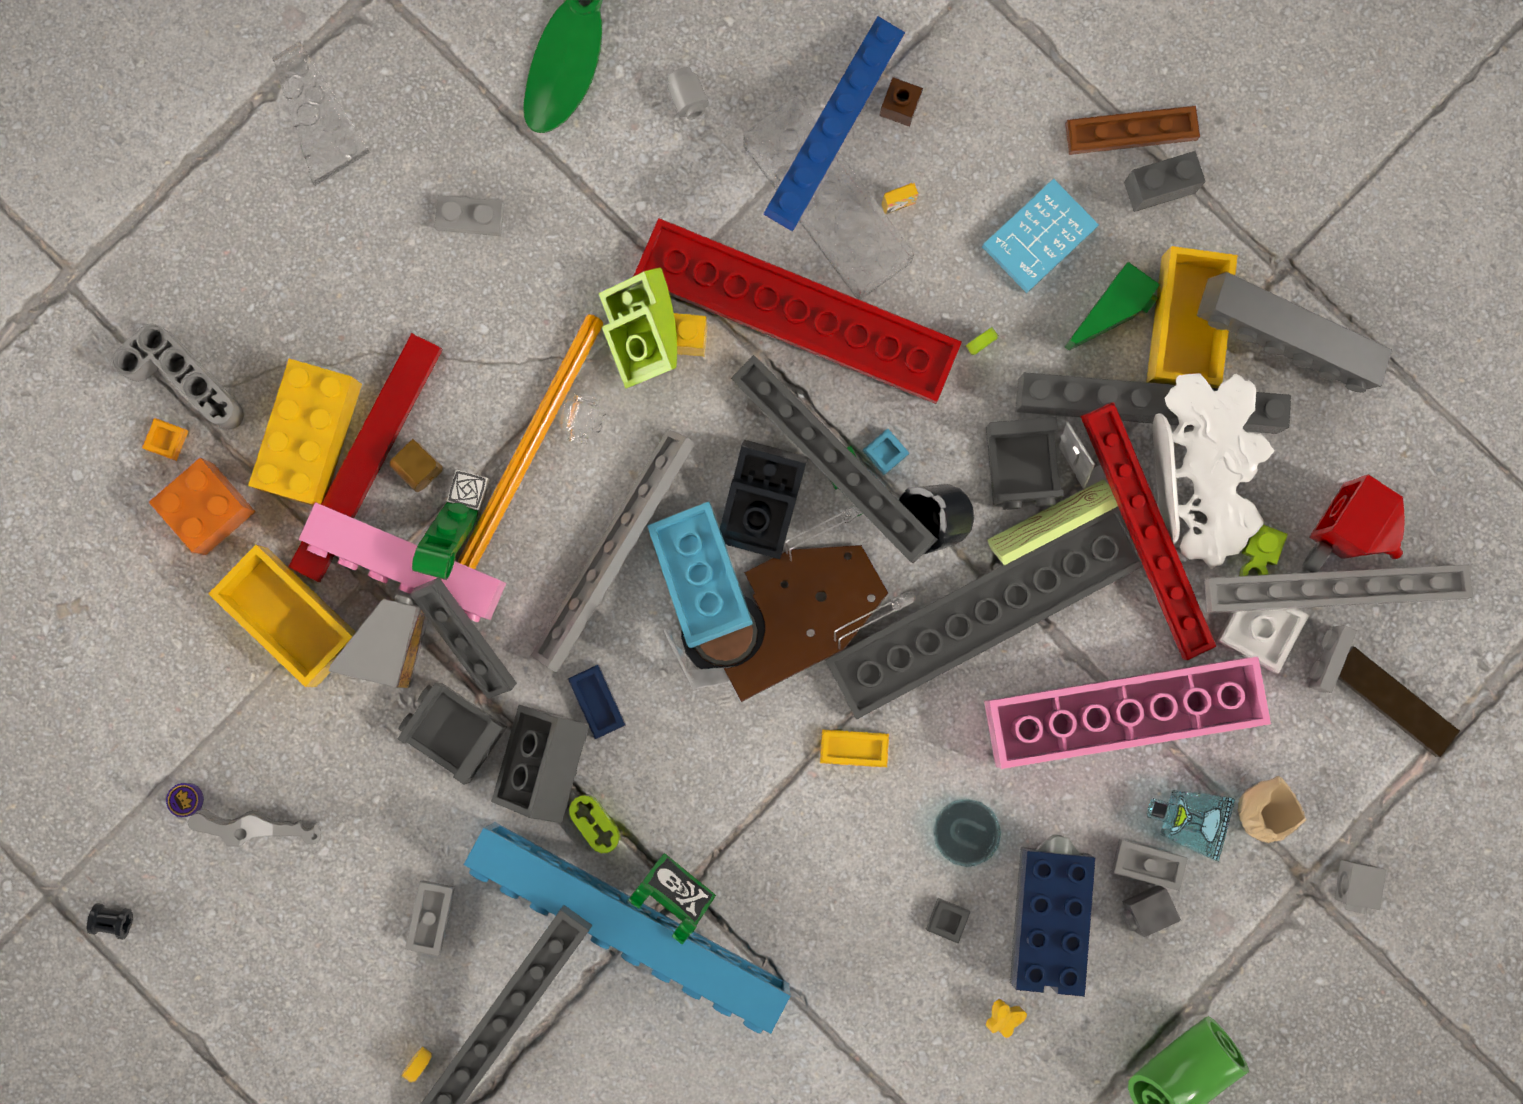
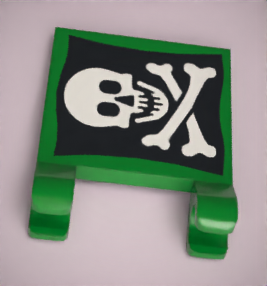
M663 853L628 901L639 909L649 896L653 897L682 921L672 934V937L683 945L689 935L696 929L697 924L716 895L667 854Z

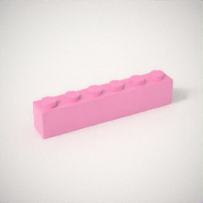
M316 502L299 537V540L309 544L308 551L325 558L328 552L339 556L338 564L355 571L359 565L370 570L369 577L387 584L389 578L401 583L398 589L409 594L415 587L437 578L412 571V561L418 545ZM454 561L449 578L447 580L441 579L470 620L478 623L481 617L491 620L506 586L505 582Z

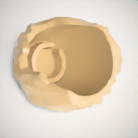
M1280 776L1261 781L1248 788L1239 799L1237 810L1245 832L1265 843L1284 840L1285 837L1292 834L1306 821L1305 812L1302 810L1296 795Z

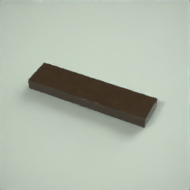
M1351 646L1338 679L1435 757H1441L1460 730L1359 649Z

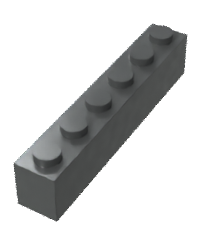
M1228 272L1207 280L1197 313L1198 317L1208 321L1209 326L1215 329L1231 331L1241 341L1255 342L1263 346L1264 351L1267 353L1292 359V364L1296 366L1314 369L1324 379L1338 380L1346 384L1345 387L1348 390L1363 393L1367 389L1382 386L1392 349Z

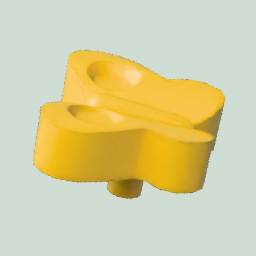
M998 999L992 1006V1016L986 1021V1027L992 1033L999 1031L1005 1038H1009L1013 1034L1014 1028L1024 1022L1027 1013L1020 1006L1009 1007L1002 999Z

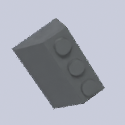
M518 705L491 802L528 818L562 823L589 725L560 715Z

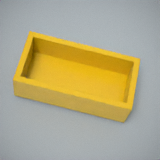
M1171 246L1161 257L1158 281L1160 286L1157 289L1158 299L1155 306L1146 383L1176 385V378L1179 375L1200 373L1211 388H1219L1223 382L1229 331L1209 326L1208 321L1198 317L1197 313L1207 280L1225 272L1235 275L1238 255Z
M289 358L248 486L314 506L315 502L322 504L336 470L362 383L352 376Z
M255 545L208 593L304 687H317L328 676L330 664L356 633L269 548Z

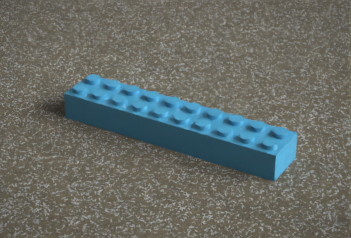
M496 822L483 828L463 864L471 869L469 874L483 882H488L490 879L501 885L499 890L514 899H518L519 896L531 902L530 908L542 915L548 916L550 912L556 916L563 905L567 906L592 924L588 934L592 935L590 940L604 949H609L610 946L622 952L621 957L625 961L635 966L643 963L652 968L651 974L661 981L670 983L672 979L683 985L682 991L694 999L700 1000L703 996L714 1003L712 1007L716 1011L728 1017H731L732 1013L744 1019L743 1024L756 1033L761 1034L763 1030L770 1034L772 1033L791 997L790 983L695 931L689 935L683 945L672 937V934L680 925L677 921L644 903L638 909L628 901L630 896Z

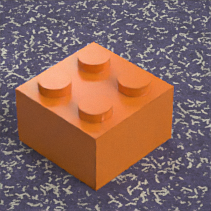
M202 458L196 460L149 501L150 505L190 551L202 555H207L256 512L216 465Z

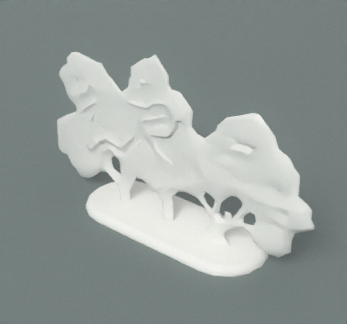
M1200 373L1179 375L1176 378V386L1171 388L1165 397L1167 407L1178 417V427L1172 433L1167 418L1161 413L1156 414L1153 420L1158 507L1173 544L1179 538V517L1190 528L1189 532L1182 539L1180 545L1181 554L1189 560L1203 559L1207 566L1213 569L1215 566L1222 565L1226 556L1239 554L1247 545L1248 539L1254 536L1264 524L1263 518L1255 504L1238 495L1236 487L1239 482H1249L1258 471L1257 465L1265 462L1275 450L1261 433H1247L1243 429L1249 416L1255 411L1256 387L1251 381H1245L1242 376L1233 374L1231 378L1220 384L1218 391H1214ZM1187 425L1194 426L1193 431L1184 433V428ZM1173 442L1184 445L1187 448V453L1180 469H1175ZM1187 476L1193 481L1194 494L1186 505H1178L1176 478ZM1197 498L1201 499L1199 506L1192 505L1194 500ZM1190 510L1200 511L1205 514L1208 519L1207 523L1202 524L1194 521L1195 515L1189 514ZM1193 527H1198L1202 530V533L1194 534Z

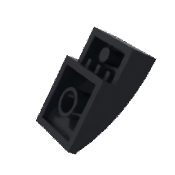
M744 439L720 525L725 545L781 559L807 463V456Z

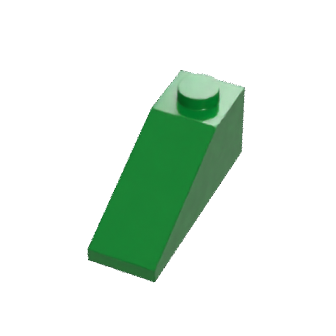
M1127 262L1064 347L1070 351L1133 319L1141 310L1147 313L1158 299L1154 293L1160 284L1130 262Z

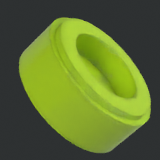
M991 327L965 345L971 355H975L997 340L999 335Z

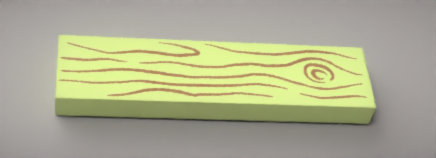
M1103 479L991 537L987 541L990 549L1003 565H1006L1118 507L1109 484Z

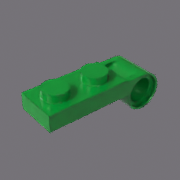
M446 502L415 550L412 571L447 580L452 572L456 553L477 522L479 510L468 508L461 503Z

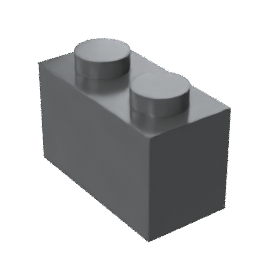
M1192 151L1133 169L1124 181L1133 211L1136 212L1195 194L1206 180L1196 151Z

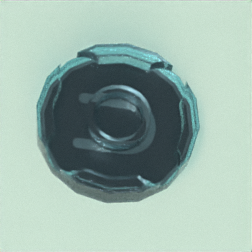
M966 798L952 801L942 808L935 818L933 836L935 845L943 857L955 865L972 867L986 862L993 856L999 847L1001 829L992 809L980 801Z

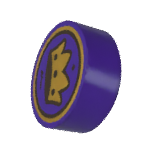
M193 783L175 785L169 790L166 797L167 808L177 817L192 816L202 808L204 802L201 789Z

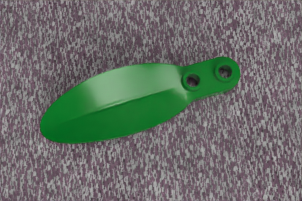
M566 0L558 7L546 25L531 62L524 96V118L528 128L532 131L547 133L561 126L574 113L587 94L594 78L601 52L602 18L600 8L603 0H591L587 6H582L580 4L581 0Z

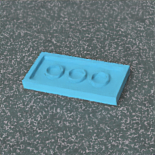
M710 502L647 525L689 648L753 624Z

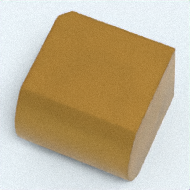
M415 439L406 444L391 459L389 464L415 492L425 489L443 471V466Z

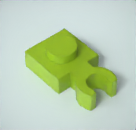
M1263 524L1258 532L1248 539L1247 545L1243 548L1242 554L1249 556L1250 560L1241 567L1239 576H1248L1250 569H1255L1258 575H1268L1266 564L1277 565L1288 534Z

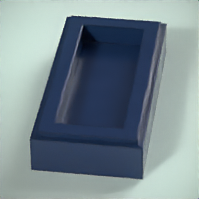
M599 665L568 678L595 739L626 726Z

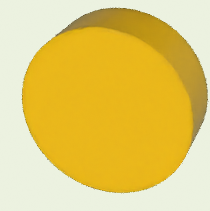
M422 1046L408 1063L401 1076L410 1083L415 1082L431 1060L432 1053Z

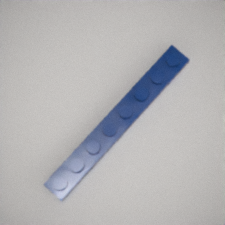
M877 16L763 215L793 232L903 38L904 31Z

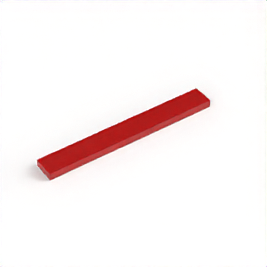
M411 333L321 505L355 518L443 349ZM301 541L288 567L321 583L335 555L328 552L326 558L308 551L309 544Z
M1107 403L1080 416L1182 659L1188 661L1217 647L1115 403Z

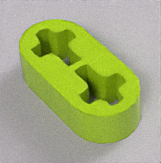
M588 794L581 795L571 802L569 815L589 845L599 853L613 851L619 844L620 832L600 802L594 796ZM580 801L585 805L588 803L593 805L594 808L591 809L590 813L595 819L594 823H591L585 815L582 817L577 815L576 812L580 809L578 805ZM598 824L604 832L610 830L613 833V836L610 838L612 845L608 846L606 843L599 845L596 839L599 837V833L595 829V825Z

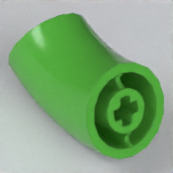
M1207 1016L1179 1036L1128 1080V1090L1134 1104H1208L1220 1093L1249 1073V1068L1230 1036L1214 1019Z

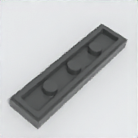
M438 577L415 587L410 593L411 597L487 699L511 691L517 682L442 580Z

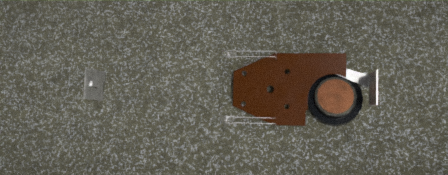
M1069 422L1066 423L1064 432L1060 436L1059 449L1076 474V478L1082 488L1086 489L1103 479L1105 480L1106 476L1101 465L1094 468L1095 463ZM855 505L840 511V514L785 542L786 552L782 553L781 559L772 558L744 572L755 592L753 597L757 603L756 605L753 600L744 596L753 622L752 625L692 648L688 647L683 631H681L685 654L699 668L698 670H687V662L682 650L674 644L675 641L667 629H664L670 646L693 690L731 683L740 701L743 702L844 650L861 628L894 611L898 612L915 601V595L912 592H906L877 608L888 595V591L862 545L792 550L844 522L847 524L861 516L863 513ZM840 515L844 520L793 546L790 550L787 549V543L790 540ZM850 553L852 555L851 559H845L844 554ZM783 581L788 582L787 588L780 586ZM824 592L827 598L825 601L819 602L816 599V594ZM869 595L875 596L873 602L868 601L867 597ZM889 604L892 605L894 610L865 624L873 612ZM810 629L815 632L811 637L807 635V631Z

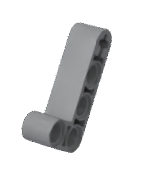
M153 323L144 325L113 354L112 367L114 370L132 381H145L160 369L211 423L229 430L238 427L243 421L244 412L241 405L175 335L161 326ZM162 335V343L157 348H153V340L157 336ZM137 357V366L129 371V362ZM184 358V367L182 370L175 372L176 362ZM206 382V391L202 395L197 396L196 390L198 385ZM219 403L224 406L227 415L223 417L220 409L213 404Z

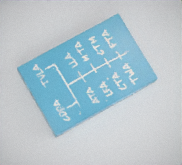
M1053 179L983 244L982 248L1028 293L1083 242L1099 224Z

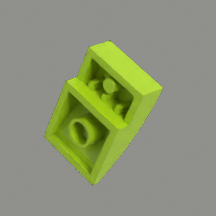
M661 267L644 271L598 293L609 320V324L602 326L625 389L676 368L677 333L675 317Z

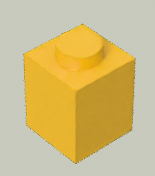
M674 313L677 333V354L705 357L707 317Z

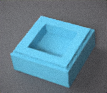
M886 429L862 451L883 476L909 455L906 448L889 429Z

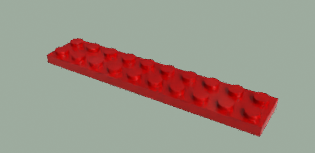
M658 218L633 275L635 276L644 271L661 267L669 295L934 404L938 402L962 344V341Z

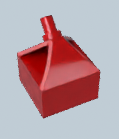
M1369 474L1343 483L1309 538L1315 542L1323 540L1333 546L1331 552L1341 559L1379 553L1389 554L1392 559H1399L1403 555L1401 542L1404 536L1405 525L1403 496Z

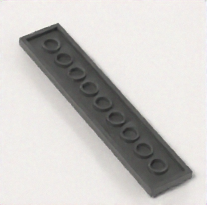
M1116 507L833 655L826 659L825 662L856 719H859L1143 567V564L1119 507Z

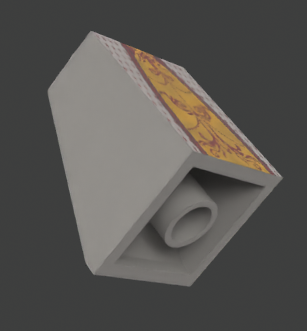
M395 595L394 601L382 599L330 664L329 672L395 688H410L428 618L414 599Z

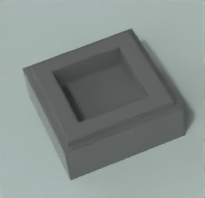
M938 898L926 930L959 943L969 918L970 910Z

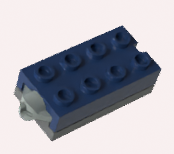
M1058 834L1048 837L1038 848H1020L1010 984L1020 991L1044 993V986H1050L1057 994L1085 997L1096 857L1088 853H1079L1068 838Z

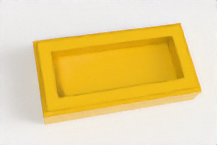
M822 729L820 763L887 768L889 734Z

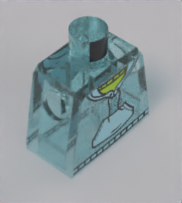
M1172 790L1169 802L1155 798L1151 799L1147 810V817L1163 822L1161 836L1204 857L1219 862L1235 798Z

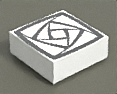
M455 470L447 502L461 503L468 508L481 511L489 479Z

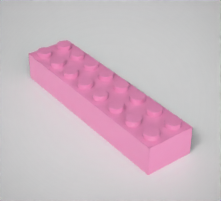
M1245 657L984 701L995 766L1000 769L1271 724L1258 657Z

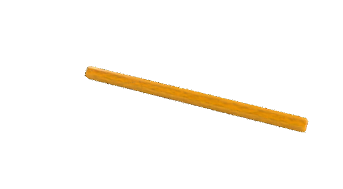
M588 314L583 321L457 561L458 563L476 569L603 326L602 320L595 315Z

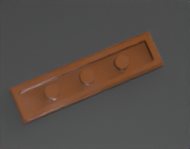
M1196 106L1070 119L1065 123L1069 155L1197 141L1200 138Z

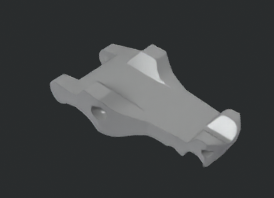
M201 809L188 820V826L191 830L220 836L226 846L240 847L251 838L263 836H301L306 844H316L321 839V829L318 822L312 828H306L303 826L302 820L295 823L291 821H275L255 810L246 812L239 818L231 820L214 815L207 809Z

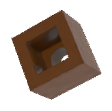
M892 77L881 106L880 116L910 127L923 88ZM897 96L902 97V98H905V99H908V100H906V101H900V100L897 99Z

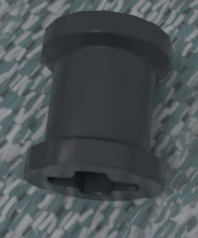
M96 903L92 907L87 919V933L93 935L98 932L115 935L117 939L123 940L127 937L132 926L133 912L129 908H124L122 911L108 909L103 904Z

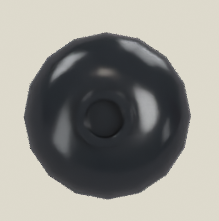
M950 484L911 487L906 489L899 498V501L938 539L924 554L954 546L966 539L972 530L974 523L973 505L969 497L958 487Z

